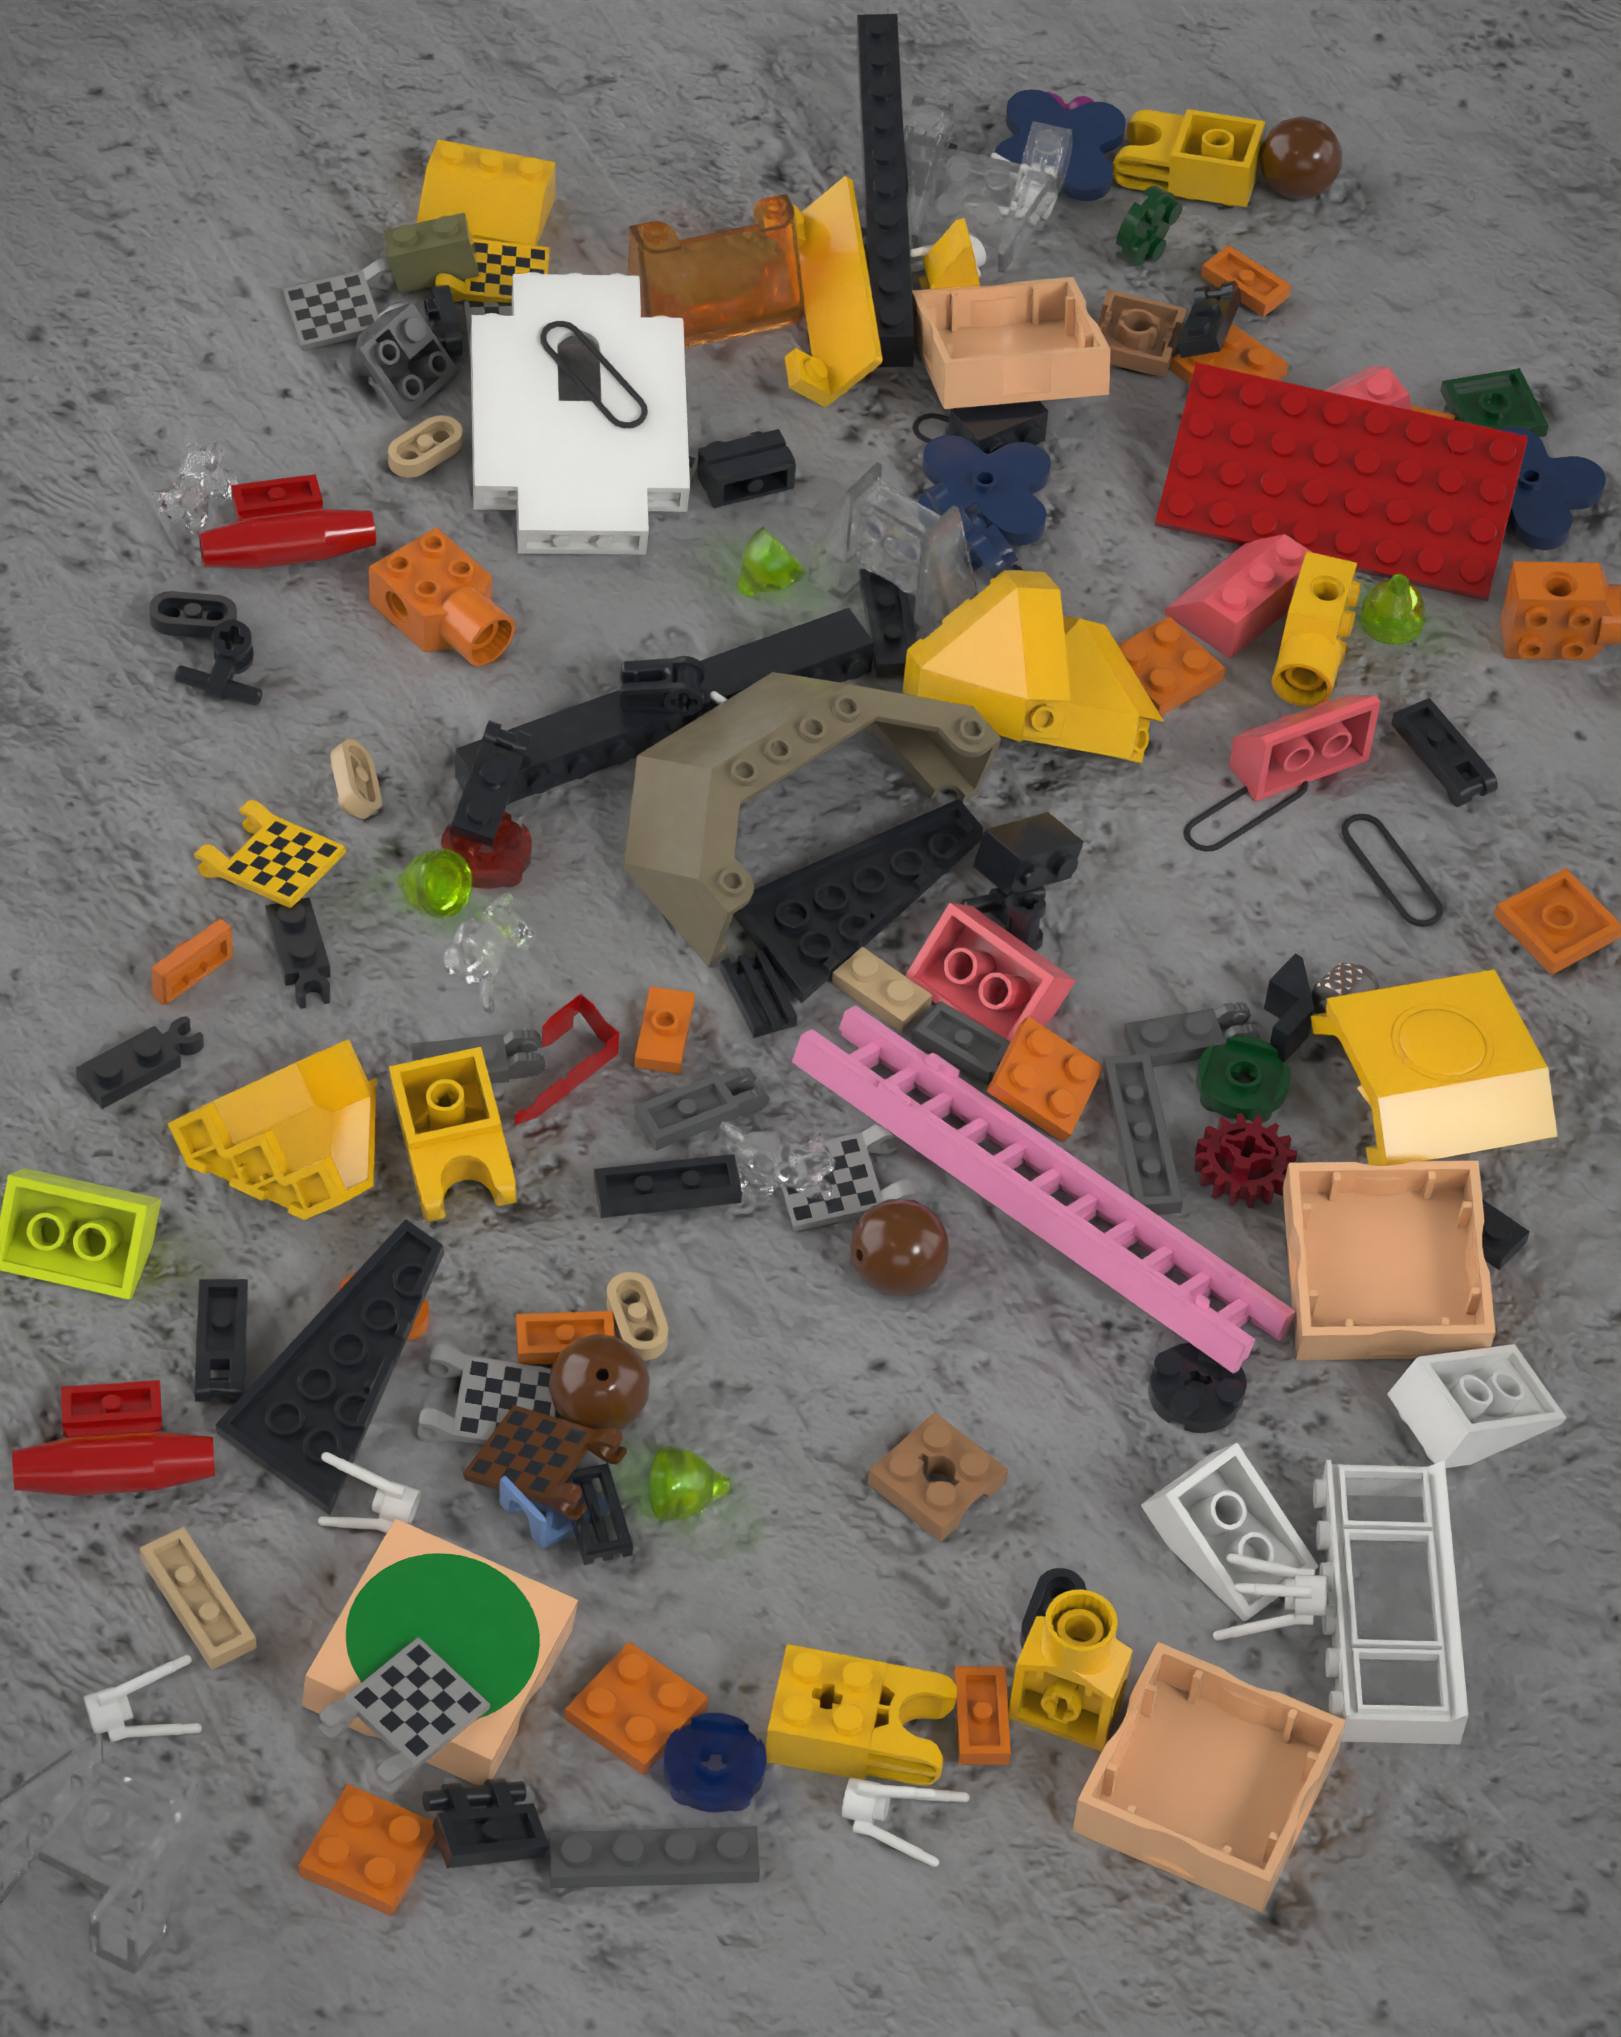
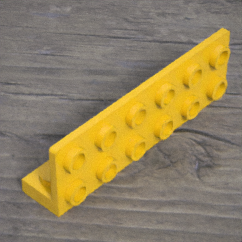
M847 176L840 179L802 212L795 205L787 204L773 195L761 204L765 234L796 251L812 356L795 348L784 357L789 388L825 408L845 394L867 374L874 371L883 360L853 180Z

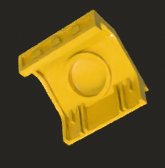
M1495 969L1326 998L1327 1013L1311 1015L1313 1034L1335 1035L1338 1037L1369 1098L1377 1145L1366 1147L1368 1165L1389 1166L1411 1161H1428L1558 1137L1548 1066Z

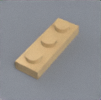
M184 1527L139 1548L140 1560L211 1670L257 1648L254 1633Z

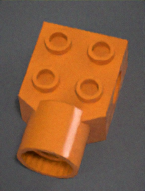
M438 527L369 566L370 603L423 652L454 648L470 664L480 667L497 659L511 643L515 633V622L492 601V576Z
M1513 561L1500 619L1505 658L1591 660L1606 645H1621V585L1610 584L1600 563Z

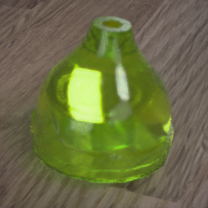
M762 526L753 534V537L745 546L742 554L741 573L735 586L747 598L758 593L779 592L799 582L807 572L789 551Z
M1396 574L1390 580L1382 581L1373 587L1367 597L1364 598L1360 609L1361 626L1365 633L1376 641L1391 645L1410 643L1419 637L1425 626L1424 600L1418 589L1409 583L1405 575Z
M433 849L421 853L409 862L405 871L398 877V885L403 890L407 902L415 910L433 918H447L459 913L468 902L472 890V876L467 862L460 854L449 849Z
M677 1446L660 1447L656 1451L650 1468L649 1497L653 1514L659 1521L674 1522L691 1518L701 1513L716 1499L729 1493V1477L714 1470L697 1453L688 1449L678 1448Z

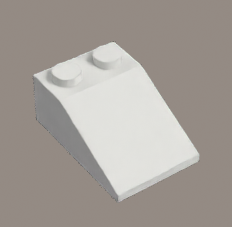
M1515 1344L1419 1356L1387 1393L1399 1411L1401 1419L1408 1424L1424 1447L1428 1458L1435 1464L1445 1460L1446 1468L1471 1465L1559 1426L1566 1420L1562 1410Z
M1238 1443L1211 1453L1141 1504V1507L1166 1545L1243 1622L1249 1620L1279 1596L1237 1593L1234 1590L1236 1584L1285 1585L1286 1579L1291 1578L1230 1563L1227 1560L1228 1554L1248 1556L1297 1569H1317L1319 1567Z

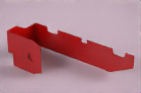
M582 994L577 995L542 1026L541 1047L544 1048L551 1045L573 1028L574 1016L581 1013L597 1037L605 1043V1048L596 1055L592 1053L569 1071L565 1079L562 1080L560 1078L535 1098L534 1104L525 1111L522 1108L514 1114V1125L539 1117L618 1055L620 1032L606 1022L595 1005Z

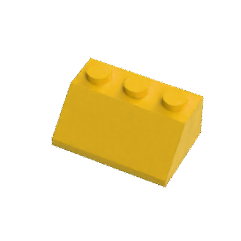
M437 139L426 167L416 223L465 212L473 239L537 246L555 201L556 162Z

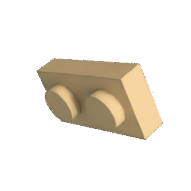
M864 947L855 952L832 975V984L901 1033L931 1007L932 995Z

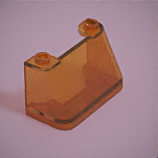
M788 195L768 197L755 204L753 209L755 225L679 240L671 226L660 221L629 226L628 276H639L641 317L667 316L669 318H683L684 348L786 327L799 322L804 314V293L795 212Z

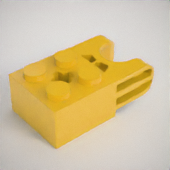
M1187 109L1185 115L1153 110L1136 111L1130 117L1126 129L1130 145L1123 147L1115 156L1112 165L1113 176L1118 184L1129 189L1145 191L1151 186L1158 185L1173 193L1174 196L1183 197L1187 200L1197 199L1222 203L1226 206L1247 207L1260 170V148L1265 139L1266 121Z
M476 1047L389 1066L393 1100L424 1222L437 1221L446 1217L444 1196L453 1184L463 1180H474L485 1185L491 1192L496 1206L517 1203L516 1181L482 1048Z
M786 1644L767 1729L764 1762L847 1778L852 1777L865 1780L866 1776H872L914 1785H931L941 1776L943 1768L942 1753L937 1744L931 1740L911 1734L902 1725L914 1719L944 1718L955 1706L958 1693L957 1686L950 1677L937 1672Z

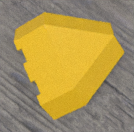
M1003 570L995 578H992L989 581L991 584L972 600L968 598L941 621L943 624L924 640L920 638L907 649L902 690L904 694L973 706L998 735L1023 742V737L1062 739L1066 701H1071L1061 591L1046 572Z
M1063 616L1071 701H1066L1062 739L1023 737V740L1143 763L1144 752L1149 741L1148 729L1150 720L1164 722L1106 625L1081 618Z
M349 1039L316 1052L167 1123L187 1167L202 1174L210 1172L229 1181V1186L261 1201L268 1199L288 1208L287 1213L302 1220L339 1206L374 1186L377 1077L368 1081Z

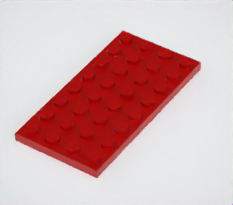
M1196 362L1156 515L1155 526L1238 545L1286 534L1313 553L1357 563L1356 572L1488 601L1528 436Z

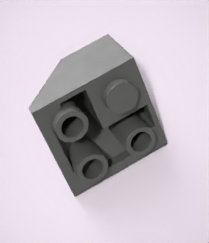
M413 302L385 312L358 336L355 351L402 419L407 418L459 372Z

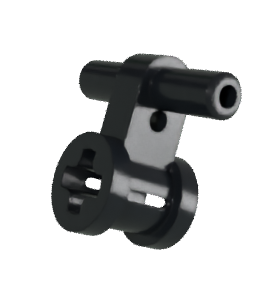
M238 620L223 621L215 627L212 633L215 663L211 674L180 665L176 669L174 679L178 683L205 690L206 696L223 701L228 697L256 706L261 701L262 690L233 681L234 675L245 672L254 660L250 629Z
M1044 886L1025 892L1013 893L1009 896L999 888H993L989 891V894L961 901L960 904L973 906L983 914L993 912L1006 926L1004 928L1006 931L1034 951L1043 945V932L1039 928L1040 918L1045 915L1046 901L1044 900L1046 890Z

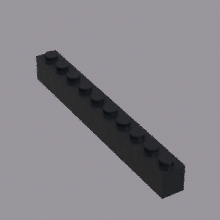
M897 14L857 15V62L867 269L883 359L877 368L913 367L914 323Z
M848 607L701 660L700 662L703 663L705 668L704 680L700 684V689L704 694V704L702 709L693 715L625 712L621 710L619 702L620 690L511 728L507 731L517 734L520 730L532 734L507 805L534 794L544 793L553 787L575 779H583L597 771L614 765H621L630 759L636 758L643 751L717 707L719 704L709 696L712 691H716L724 698L730 699L772 672L839 683L850 679H857L872 671L874 641ZM682 669V678H686V669ZM683 693V703H686L687 694ZM482 739L455 749V779L462 790L465 788ZM495 746L492 754L509 759L511 751Z

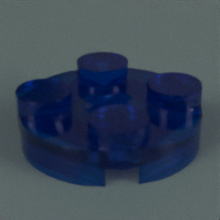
M705 1713L691 1718V1724L684 1726L679 1732L677 1728L669 1736L665 1745L663 1771L673 1800L678 1804L688 1805L705 1812H737L746 1809L751 1804L752 1797L760 1790L764 1782L767 1762L766 1749L762 1740L759 1738L758 1741L756 1736L749 1731V1725L740 1718L724 1713ZM711 1755H720L721 1762L728 1766L715 1771L703 1766L701 1762H708L711 1759Z

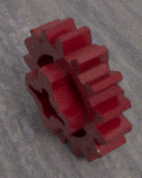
M1238 1114L1236 1123L1233 1124L1226 1118L1221 1117L1219 1118L1218 1129L1207 1126L1203 1139H1198L1194 1171L1201 1173L1199 1184L1201 1187L1213 1185L1212 1197L1215 1199L1223 1194L1228 1195L1229 1205L1233 1207L1238 1202V1199H1244L1248 1208H1254L1255 1199L1261 1198L1265 1204L1270 1205L1272 1204L1274 1193L1283 1196V1185L1288 1164L1296 1163L1297 1150L1290 1149L1292 1138L1290 1135L1278 1137L1279 1125L1276 1123L1268 1128L1263 1127L1261 1116H1257L1253 1123H1247L1243 1114Z

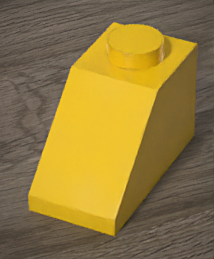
M965 218L957 219L922 258L925 276L918 277L921 290L980 286L973 246Z

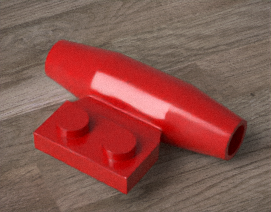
M316 474L231 485V495L237 522L199 533L200 552L204 568L263 569L324 561L376 545V530L372 511L323 509V499Z
M160 1380L61 1387L63 1437L66 1438L12 1451L15 1491L67 1496L157 1491L215 1477L213 1437L159 1432L163 1430Z

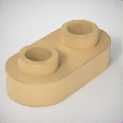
M444 415L433 416L423 421L390 443L388 447L389 468L393 473L407 478L418 477L431 470L461 449L463 444L461 424L456 419Z
M350 738L345 739L330 753L331 769L334 773L338 793L337 800L341 809L349 816L367 819L382 806L375 764L369 752L359 742Z
M624 1272L613 1277L607 1286L606 1305L608 1311H613L614 1329L617 1337L630 1344L643 1360H652L659 1357L667 1348L669 1328L653 1283L648 1277L637 1272ZM628 1300H632V1301H635L636 1303H632L631 1305H628V1304H625L624 1302H625V1301H628ZM646 1338L650 1341H639L638 1339Z

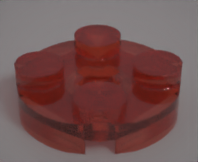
M504 812L493 846L491 847L495 851L490 853L478 851L482 848L481 843L449 833L450 824L444 829L441 838L442 862L446 870L451 874V881L456 886L492 889L503 886L515 887L520 884L523 879V873L531 862L532 839L528 828L523 823L521 828L519 824L513 822L511 814Z

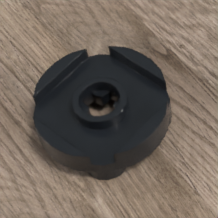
M1183 1343L1160 1352L1155 1357L1148 1386V1395L1155 1412L1169 1424L1170 1419L1177 1423L1184 1424L1185 1431L1209 1433L1228 1426L1236 1418L1237 1411L1243 1405L1247 1381L1241 1366L1233 1374L1191 1343ZM1191 1381L1202 1382L1206 1384L1205 1393L1198 1394L1195 1388L1187 1389L1186 1386Z

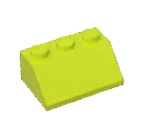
M27 1168L15 1171L8 1175L0 1215V1271L130 1300L133 1297L153 1246L161 1198Z

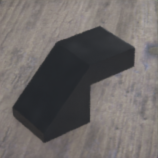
M1296 953L1269 980L1264 1005L1266 1011L1279 1018V1021L1273 1026L1270 1044L1278 1050L1277 1057L1283 1063L1309 1037L1311 1015L1314 1013V1004L1304 961Z

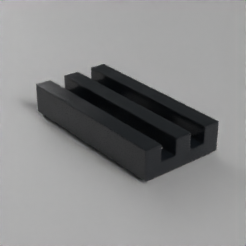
M764 949L756 950L754 957L748 958L746 953L738 955L737 962L731 963L729 958L721 960L720 972L754 1038L797 1026V1014ZM756 969L760 973L782 1018L779 1019L765 989L763 988L755 972ZM738 974H744L768 1022L762 1024Z
M608 1463L574 1470L565 1483L574 1484V1482L580 1481L598 1544L592 1545L584 1515L576 1521L571 1520L584 1565L593 1564L594 1558L602 1557L603 1561L613 1560L614 1554L622 1553V1557L632 1556V1540ZM599 1478L617 1540L609 1541L591 1479Z

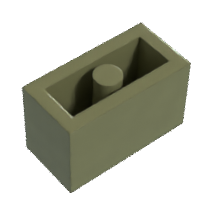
M465 212L384 230L387 256L399 294L435 286L436 277L440 273L453 275L459 280L479 276L476 249Z

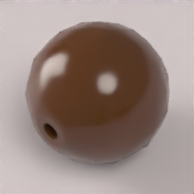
M1305 116L1283 120L1270 130L1260 148V170L1267 184L1277 194L1298 201L1314 198L1331 188L1342 167L1341 145L1334 131L1319 120Z
M888 1199L872 1206L856 1223L852 1232L850 1251L855 1269L863 1282L883 1295L912 1296L926 1290L943 1273L948 1260L949 1242L941 1220L930 1208L916 1200Z
M594 1334L575 1340L559 1353L550 1371L549 1391L554 1408L564 1420L596 1430L607 1427L622 1430L640 1416L648 1401L650 1378L644 1360L630 1344L615 1336Z

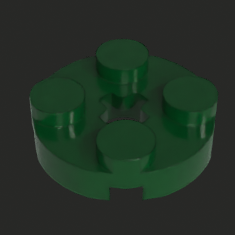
M1158 185L1151 186L1143 192V194L1149 197L1142 205L1136 202L1133 203L1124 217L1117 235L1116 245L1122 247V252H1116L1117 257L1132 266L1142 265L1148 259L1156 262L1162 256L1166 248L1164 238L1170 226L1178 220L1182 212V203L1175 200L1173 193Z
M1249 1036L1227 1038L1226 1044L1219 1045L1214 1048V1044L1208 1047L1199 1060L1196 1085L1200 1093V1103L1206 1110L1217 1112L1228 1118L1237 1119L1238 1114H1243L1245 1120L1253 1122L1257 1116H1261L1262 1123L1272 1117V1113L1279 1109L1286 1100L1291 1077L1287 1062L1284 1066L1283 1062L1277 1057V1049L1261 1039ZM1240 1073H1246L1249 1075V1081L1251 1082L1241 1083L1234 1078H1238Z

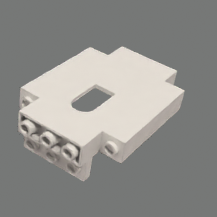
M537 272L513 274L512 316L489 313L485 315H472L473 510H516L518 554L646 555L649 533L648 511L687 512L690 475L683 318H669L667 316L641 317L639 276H627L619 273L611 275H583L581 273L557 275L540 274ZM554 321L570 322L592 344L597 345L599 352L646 403L648 414L641 425L625 429L615 426L592 401H559L558 364L545 351L540 341L541 332L547 324ZM565 327L553 328L546 336L548 344L556 353L559 344H583L570 329ZM600 362L601 403L619 421L632 422L637 420L641 415L640 405Z

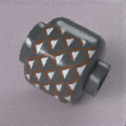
M1340 963L1333 967L1312 989L1311 996L1315 1015L1327 1013L1326 998L1379 989L1376 977L1369 969L1362 965Z

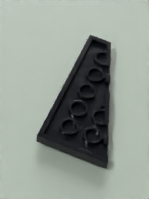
M957 799L754 889L749 903L735 912L733 916L759 950L764 949L773 968L802 1004L832 977L833 972L861 947H865L982 840L984 828L964 803Z
M405 1219L215 1424L217 1434L328 1515H331L348 1474L324 1462L321 1456L324 1452H329L353 1464L443 1258V1245Z

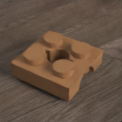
M1108 289L1102 304L1098 326L1111 349L1110 365L1166 378L1177 348L1178 339L1186 323L1188 308Z
M934 1412L869 1470L868 1485L941 1542L959 1526L962 1516L973 1502L977 1501L982 1495L989 1499L1006 1484L1008 1469ZM923 1473L926 1476L933 1473L943 1474L952 1481V1484L945 1481L932 1483L923 1476Z

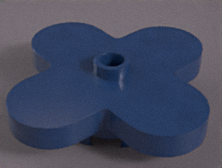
M1035 89L1020 91L1009 99L1005 121L1008 129L1014 136L1001 142L996 147L994 153L1008 159L1031 175L1047 181V184L1057 185L1059 191H1063L1067 196L1079 201H1094L1104 197L1110 191L1113 179V166L1104 154L1114 150L1122 143L1126 126L1125 117L1117 107L1105 102H1089L1068 111L1052 95ZM993 161V173L1002 184L1022 189L1025 183L1024 180Z
M1513 426L1498 429L1528 436L1507 525L1512 527L1519 541L1531 548L1551 550L1562 546L1568 540L1571 530L1572 515L1570 510L1589 508L1597 504L1602 498L1606 482L1604 471L1598 464L1584 457H1549L1542 440L1528 429Z
M956 435L940 436L931 440L926 445L922 463L925 476L935 486L942 482L953 494L963 510L975 502L979 504L984 510V514L980 517H982L987 525L995 524L1009 545H1028L1037 541L1043 535L1046 523V509L1033 495L1042 490L1049 481L1051 462L1048 454L1042 448L1027 442H1014L987 454L970 440ZM931 487L919 498L917 510L918 523L928 534L938 538L950 539L946 532L948 527L926 493L933 488Z
M942 482L926 492L934 508L948 527L946 532L957 549L960 560L971 574L974 572L988 586L991 584L989 581L1003 570L1024 571L1015 564L1018 558L995 524L987 525L982 517H980L984 514V510L979 504L975 502L963 510L956 498Z

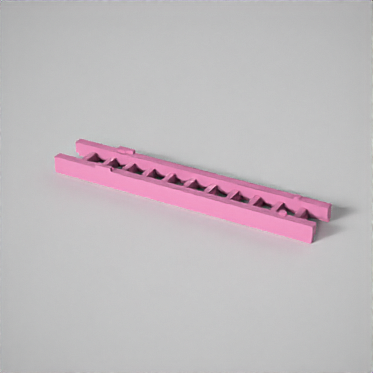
M856 1005L844 1012L839 1026V1030L842 1031L841 1036L859 1048L852 1053L847 1054L813 1029L800 1036L792 1059L793 1064L1233 1374L1240 1369L1242 1362L1248 1358L1256 1340L1239 1327L1250 1321L1279 1342L1285 1339L1296 1313L1294 1309L958 1076L960 1070L934 1052L929 1055L925 1054ZM881 1063L895 1074L887 1079H883L870 1069ZM917 1088L931 1099L920 1105L907 1096L906 1093ZM953 1113L966 1122L967 1125L956 1130L943 1121L942 1118ZM988 1138L1004 1150L993 1156L977 1144ZM1022 1164H1026L1039 1173L1040 1176L1029 1181L1014 1169ZM1061 1189L1076 1199V1201L1065 1206L1050 1195ZM1099 1215L1114 1227L1103 1233L1088 1221ZM1137 1242L1152 1253L1140 1259L1127 1250V1248ZM1175 1268L1189 1278V1280L1179 1286L1164 1274ZM1212 1294L1227 1306L1216 1312L1209 1307L1210 1300L1207 1297Z

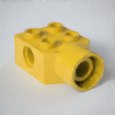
M1306 551L1288 610L1279 656L1272 676L1273 689L1284 701L1300 707H1315L1330 698L1338 669L1342 667L1347 642L1341 641V638L1350 637L1356 612L1348 609L1349 606L1356 608L1362 582L1354 581L1357 563Z
M1070 1590L1058 1595L1050 1603L1046 1611V1617L1036 1616L1015 1666L1008 1712L1009 1719L1092 1749L1103 1751L1123 1705L1133 1652L1131 1648L1116 1639L1118 1618L1115 1609L1106 1598L1089 1590Z

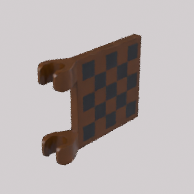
M513 1405L463 1472V1476L466 1481L499 1491L500 1479L506 1476L528 1500L547 1505L563 1517L576 1521L586 1511L587 1505L585 1502H579L583 1495L581 1487L573 1483H565L588 1450L603 1461L616 1465L627 1454V1449L618 1446L623 1440V1435L618 1429L607 1427L596 1430Z

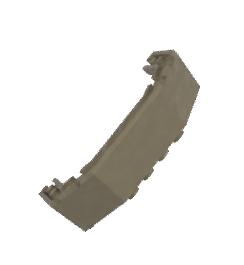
M772 672L637 755L623 868L709 967L726 956L729 947L723 940L730 926L732 916L749 903L754 892V883L751 876L734 858L739 809L742 804L860 730L872 732L930 799L935 797L941 789H951L957 793L956 799H960L965 803L978 794L1002 740L1001 737L973 706L852 684Z

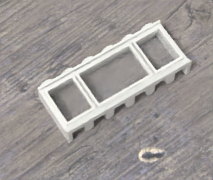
M1326 1460L1322 1479L1314 1480L1313 1505L1314 1509H1322L1323 1521L1317 1522L1316 1546L1317 1550L1325 1551L1326 1562H1321L1319 1575L1327 1576V1593L1329 1598L1326 1616H1322L1323 1634L1331 1635L1332 1648H1327L1326 1677L1335 1678V1691H1330L1329 1713L1346 1720L1341 1742L1460 1744L1469 1714L1445 1460L1429 1467L1332 1464L1331 1460Z

